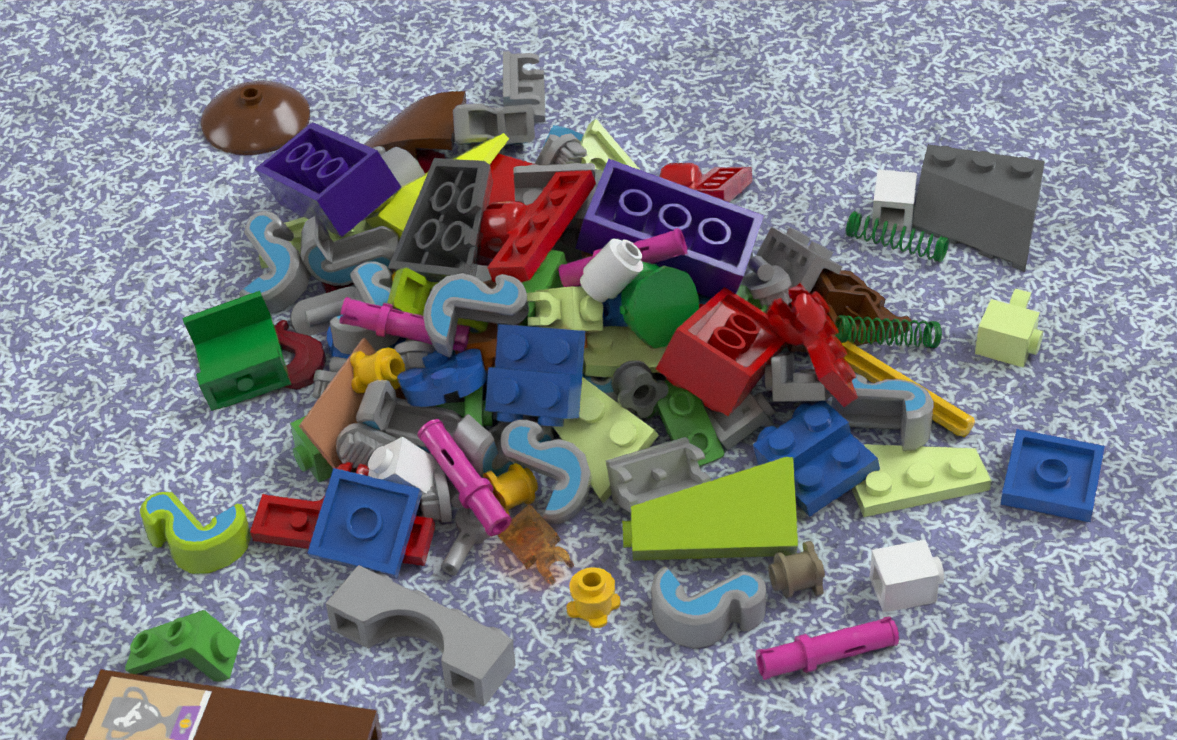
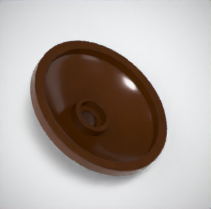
M267 80L249 81L231 86L215 96L202 113L201 128L206 140L219 150L237 155L264 154L280 149L306 128L310 121V108L306 98L299 91L288 85Z

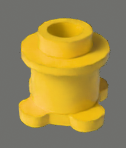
M389 347L382 348L370 356L365 355L363 351L354 352L350 358L354 375L351 386L357 394L365 393L368 384L376 380H388L394 389L400 387L398 375L406 370L401 355L395 349Z
M513 463L509 466L507 472L497 477L492 471L483 474V478H487L492 484L493 495L508 515H510L508 510L522 503L526 505L534 503L535 492L538 491V483L529 468H523L521 465Z
M597 567L582 569L572 576L569 588L574 601L569 602L566 606L568 616L586 620L593 628L604 627L607 624L608 615L612 610L618 609L621 604L619 595L614 593V578L606 570Z

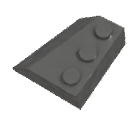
M928 144L921 169L912 228L921 232L924 231L929 235L933 233L936 238L940 236L948 237L949 243L954 245L961 242L979 249L980 255L993 259L994 256L1012 262L1013 268L1025 272L1045 161L1028 157H1015L986 151L979 152Z
M434 158L388 266L390 270L396 273L397 270L407 267L424 276L430 282H440L446 276L461 273L476 276L483 234L480 232L483 211L489 205L493 185L490 164L479 160Z

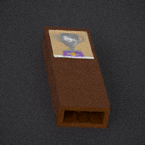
M100 669L93 687H89L84 694L82 712L77 724L68 730L65 740H381L382 733L377 710Z

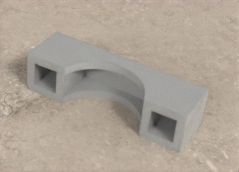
M358 565L326 602L331 630L368 649L381 641L400 636L417 637L432 643L443 654L441 662L445 687L483 706L488 703L516 666L513 639L509 638L505 632L496 627L488 628L470 619L459 609H449L434 602L419 590L412 591L393 582L384 573H374Z

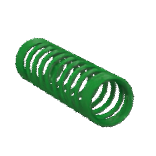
M853 211L848 218L845 229L848 237L855 236L857 239H860L863 235L866 242L872 238L874 244H878L881 240L884 247L890 243L892 249H896L899 246L901 252L906 251L908 248L911 255L915 254L918 250L919 257H923L927 253L929 260L934 258L935 262L937 261L938 263H941L946 256L949 246L948 237L940 236L938 238L934 254L930 257L933 233L930 234L927 247L921 255L920 247L924 238V231L921 232L918 245L912 252L911 244L915 235V228L911 231L906 248L902 249L906 225L903 226L900 239L894 247L893 237L897 230V223L893 225L889 241L884 244L888 220L883 225L879 240L875 241V232L879 225V218L875 220L873 232L868 239L866 238V230L870 222V215L865 220L864 230L860 236H857V232L862 220L861 212Z
M839 315L834 323L839 331L835 336L841 343H846L848 339L851 344L855 342L857 335L855 320L857 319L861 321L858 329V341L861 345L866 338L865 320L870 321L867 331V341L870 345L875 340L874 321L876 320L880 322L876 335L879 345H882L885 339L883 325L885 321L889 322L886 331V343L888 346L892 345L894 341L893 322L899 323L895 332V342L898 347L901 346L904 338L907 347L914 340V345L918 348L922 343V328L920 326L922 323L926 324L923 332V345L925 348H937L942 339V328L937 321H929L927 323L922 320L918 323L917 320L909 322L903 319L900 322L896 318L892 321L888 318L881 321L877 317L873 320L870 317H865L862 320L859 316L853 319L851 316ZM904 322L908 324L905 330V335L902 326V323ZM912 323H916V324H917V326H916V328H915V331H914V338H913V330H912V326H911ZM863 326V339L861 341V329ZM934 326L935 338L932 344V329ZM852 327L854 329L853 340L851 339ZM871 327L873 330L872 341H870ZM891 327V341L889 343V330ZM882 328V339H881V342H880V340H879V334H880V329ZM899 328L901 330L900 343H898ZM919 328V343L917 345L916 337ZM910 329V341H909V344H908V343H907V334H908V330Z

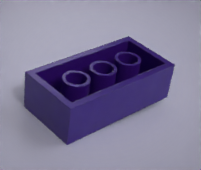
M314 122L255 168L257 174L280 205L308 220L317 215L327 230L340 237H343L402 188L378 150Z
M608 158L584 217L575 248L593 255V251L603 249L612 239L628 240L635 243L679 228L685 238L687 254L653 264L658 267L676 268L688 273L696 287L697 293L709 298L714 297L724 287L736 294L744 277L764 215Z

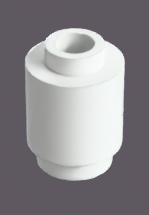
M610 240L584 267V274L580 278L583 289L589 296L599 302H605L608 298H615L643 270L640 250L628 240Z

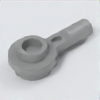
M464 507L460 508L455 516L459 535L441 564L443 571L450 575L458 573L474 544H481L490 537L472 510Z

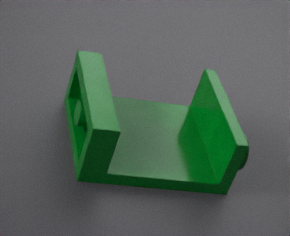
M260 290L182 318L195 346L201 370L200 373L196 374L198 384L211 411L240 403L291 384L274 322Z

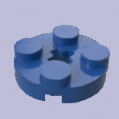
M469 349L459 354H452L450 358L435 350L433 353L422 357L425 368L409 369L398 375V381L407 403L416 407L446 403L444 395L458 391L459 398H462L479 389L487 380L485 365L479 349Z

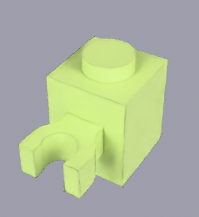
M572 286L542 289L527 293V301H535L536 317H528V326L583 330L586 332L603 331V304L589 296L583 287Z
M1015 288L1009 304L993 299L990 300L978 326L975 354L1019 367H1024L1029 353L1037 355L1042 342L1043 331L1037 329L1040 312L1026 309L1031 298V292Z

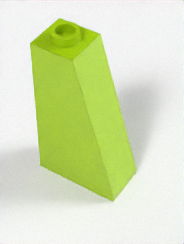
M783 457L631 506V520L622 521L623 548H632L633 561L771 557L780 552L784 556L795 554L798 548L793 457Z

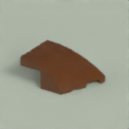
M442 92L415 101L366 141L364 145L371 148L381 146L385 148L386 152L394 147H398L408 151L415 159L418 157L420 148L453 150L455 143L453 109L458 105L467 103L466 92Z
M823 268L814 287L810 291V294L816 291L822 296L830 308V312L827 315L834 323L839 315L851 316L853 319L859 316L862 320L865 317H870L871 320L877 317L881 321L885 318H888L890 321L895 318L900 322L903 319L909 322L912 321L907 315L902 317L895 316L885 308L886 299L877 291L869 288L862 279L851 271L841 270L837 274ZM859 319L855 320L857 335L853 344L856 346L861 345L858 341V329L861 323ZM865 320L864 322L866 327V338L862 345L868 344L867 331L870 325L869 320ZM877 320L874 321V325H875V340H874V342H877L876 335H877L878 326H879V324H880V322L877 321ZM888 321L883 322L884 329H885V339H884V340H886V331H887V327H888V325H889V322H888ZM893 322V323H892V324H893V327H894V337H895L896 328H897V326H898V324H899L898 322ZM906 322L902 323L904 333L908 325ZM863 326L861 329V341L863 339ZM852 327L851 339L853 340L854 329ZM872 327L870 331V341H872L873 336ZM891 327L889 330V339L891 338ZM882 328L880 329L879 334L880 341L882 339ZM786 345L789 352L809 353L804 345Z

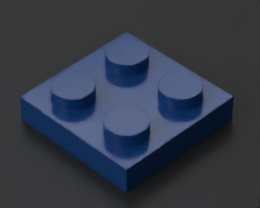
M1016 429L1000 505L1091 522L1105 446Z
M333 468L307 554L313 559L353 569L360 565L374 573L381 572L390 578L397 579L421 500V489Z

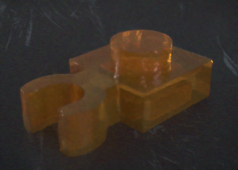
M530 504L512 518V522L506 530L497 535L500 541L526 569L536 562L540 575L551 585L557 582L549 571L550 566L554 562L561 561L569 569L574 567L568 552L562 547L555 546L561 541L557 532Z

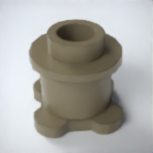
M812 541L803 542V552L784 556L781 552L774 555V563L768 566L769 578L774 591L781 590L785 598L792 597L795 591L812 588L815 596L824 593L823 578L825 577V571L822 561L815 552Z

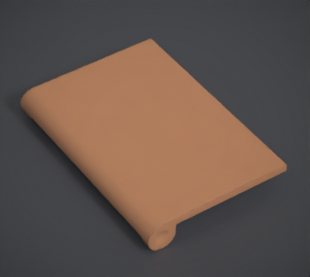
M363 338L352 352L353 354L354 352L363 351L365 355L369 356L376 353L366 338ZM351 355L299 425L332 468L342 464L336 451L337 437L345 427L357 423L356 415L365 394H357L351 386V381L354 378L353 366L350 363ZM401 387L394 389L397 398L406 400ZM352 468L351 472L356 473L357 469Z

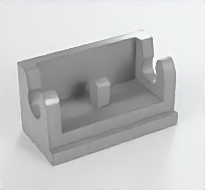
M503 51L504 107L529 104L533 107L534 123L545 122L544 70H526L523 68L527 63H539V56L533 53L510 54V51Z
M684 437L605 460L613 502L631 513V506L711 481V478L705 472H702L698 465L699 460L705 459L703 451L689 443V439Z

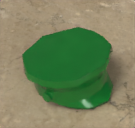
M642 262L643 270L622 290L620 312L623 314L624 321L630 330L648 347L657 349L668 346L676 329L699 310V298L696 287L688 273L672 267H658L655 264Z

